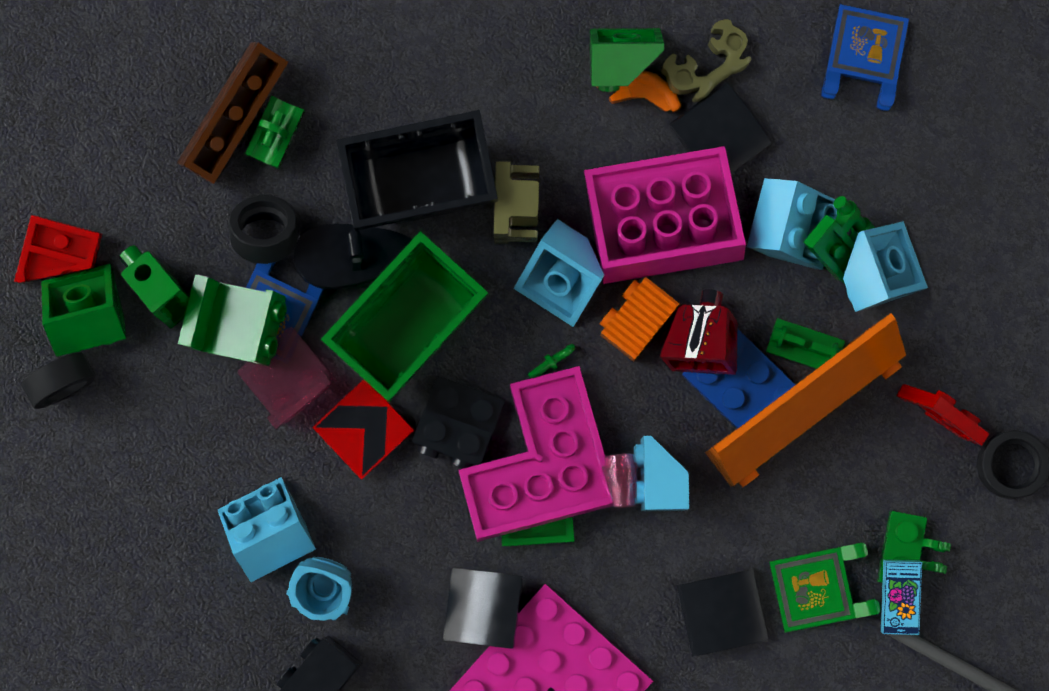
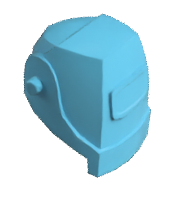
M313 556L312 558H307L304 562L301 561L293 571L286 593L289 596L291 606L297 608L301 614L311 620H336L342 614L346 615L349 611L348 604L352 596L351 572L341 563L323 557Z

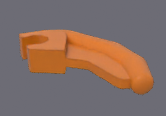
M645 70L628 86H620V89L609 97V101L612 104L634 98H645L665 112L670 110L677 112L682 106L677 94L670 90L665 80L656 73Z

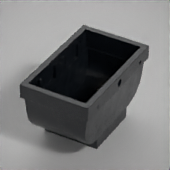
M480 110L336 140L355 231L392 223H406L463 211L469 207L498 202Z

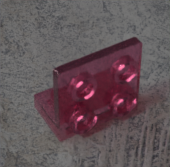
M292 327L277 337V352L271 358L269 367L247 362L238 370V375L271 413L267 419L275 429L286 425L337 382L335 377Z

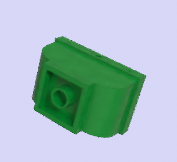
M420 231L320 340L390 403L489 294Z

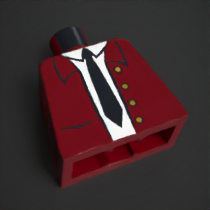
M705 289L702 291L699 305H682L678 308L660 355L671 371L736 375L738 324L730 310L721 306L723 300L721 292Z

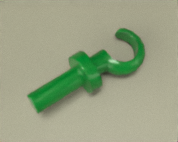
M569 344L553 356L546 354L544 356L545 361L527 374L529 378L539 377L550 368L555 371L558 368L556 364L572 354L575 350V345Z

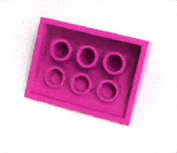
M725 146L584 170L599 264L605 275L602 279L603 284L744 260L746 242Z

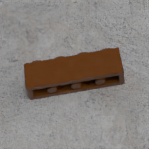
M251 42L177 164L203 180L214 184L282 74L288 61L259 42Z

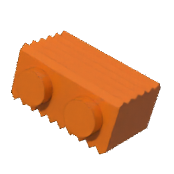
M647 277L641 283L634 280L622 295L627 301L619 311L612 307L600 322V325L604 327L600 336L633 362L680 304Z

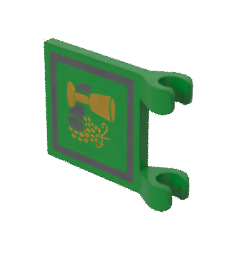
M856 543L769 561L785 633L880 613V605L876 599L853 603L844 561L866 557L868 550L865 543Z

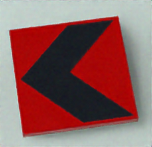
M364 379L312 427L361 480L414 431L394 408Z

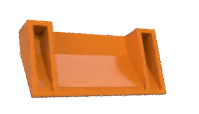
M890 313L846 345L843 350L705 452L730 487L739 483L743 488L760 475L756 470L759 466L879 375L887 379L902 367L898 361L906 356L896 318Z

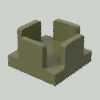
M496 161L495 186L498 202H495L494 209L495 244L537 242V230H512L510 228L537 227L539 182L512 179H539L540 166L511 165V162Z

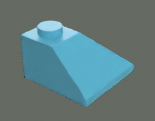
M557 219L539 242L513 289L574 327L605 275L588 238Z
M904 221L858 233L843 277L847 288V296L855 312L872 308L928 288Z

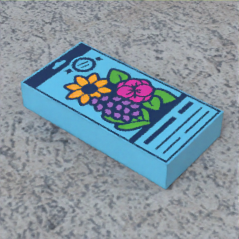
M883 560L881 632L883 634L919 635L922 562L920 560Z

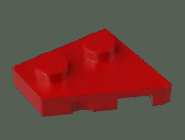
M31 215L14 282H28L94 268L103 233Z
M903 384L896 395L905 402L920 406L925 410L924 414L964 440L982 446L989 436V433L978 425L981 420L977 416L964 409L959 411L954 407L956 400L940 390L933 394Z

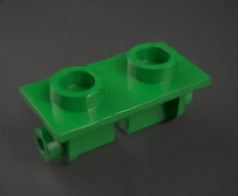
M777 318L766 352L817 369L843 350L845 340Z

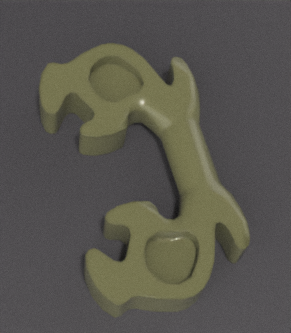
M729 19L716 22L710 31L712 34L721 35V38L716 40L712 37L708 42L709 49L715 55H726V59L722 65L708 75L700 77L695 75L698 65L690 55L685 57L684 64L676 65L675 63L676 54L670 55L665 60L661 73L666 76L668 86L673 93L681 95L697 91L698 93L695 94L692 102H699L705 99L715 86L730 75L740 73L747 68L751 57L748 56L745 59H740L747 46V36L739 28L733 26Z

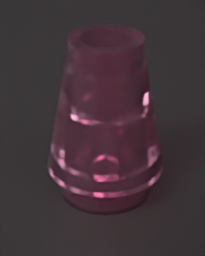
M617 454L604 457L605 466H602V470L614 508L636 506L638 465L634 462L633 454Z

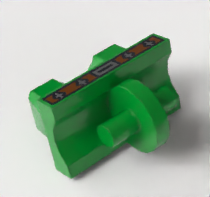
M271 96L245 154L279 170L305 110Z

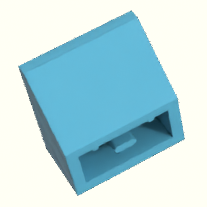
M764 178L747 247L768 257L823 270L824 265L803 242L825 215L835 220L837 217V209L833 205L835 199L798 181Z
M643 436L640 439V444L634 446V468H641V481L634 482V503L641 504V511L688 510L689 472L652 436Z
M282 477L217 509L232 553L250 582L316 550L308 528Z

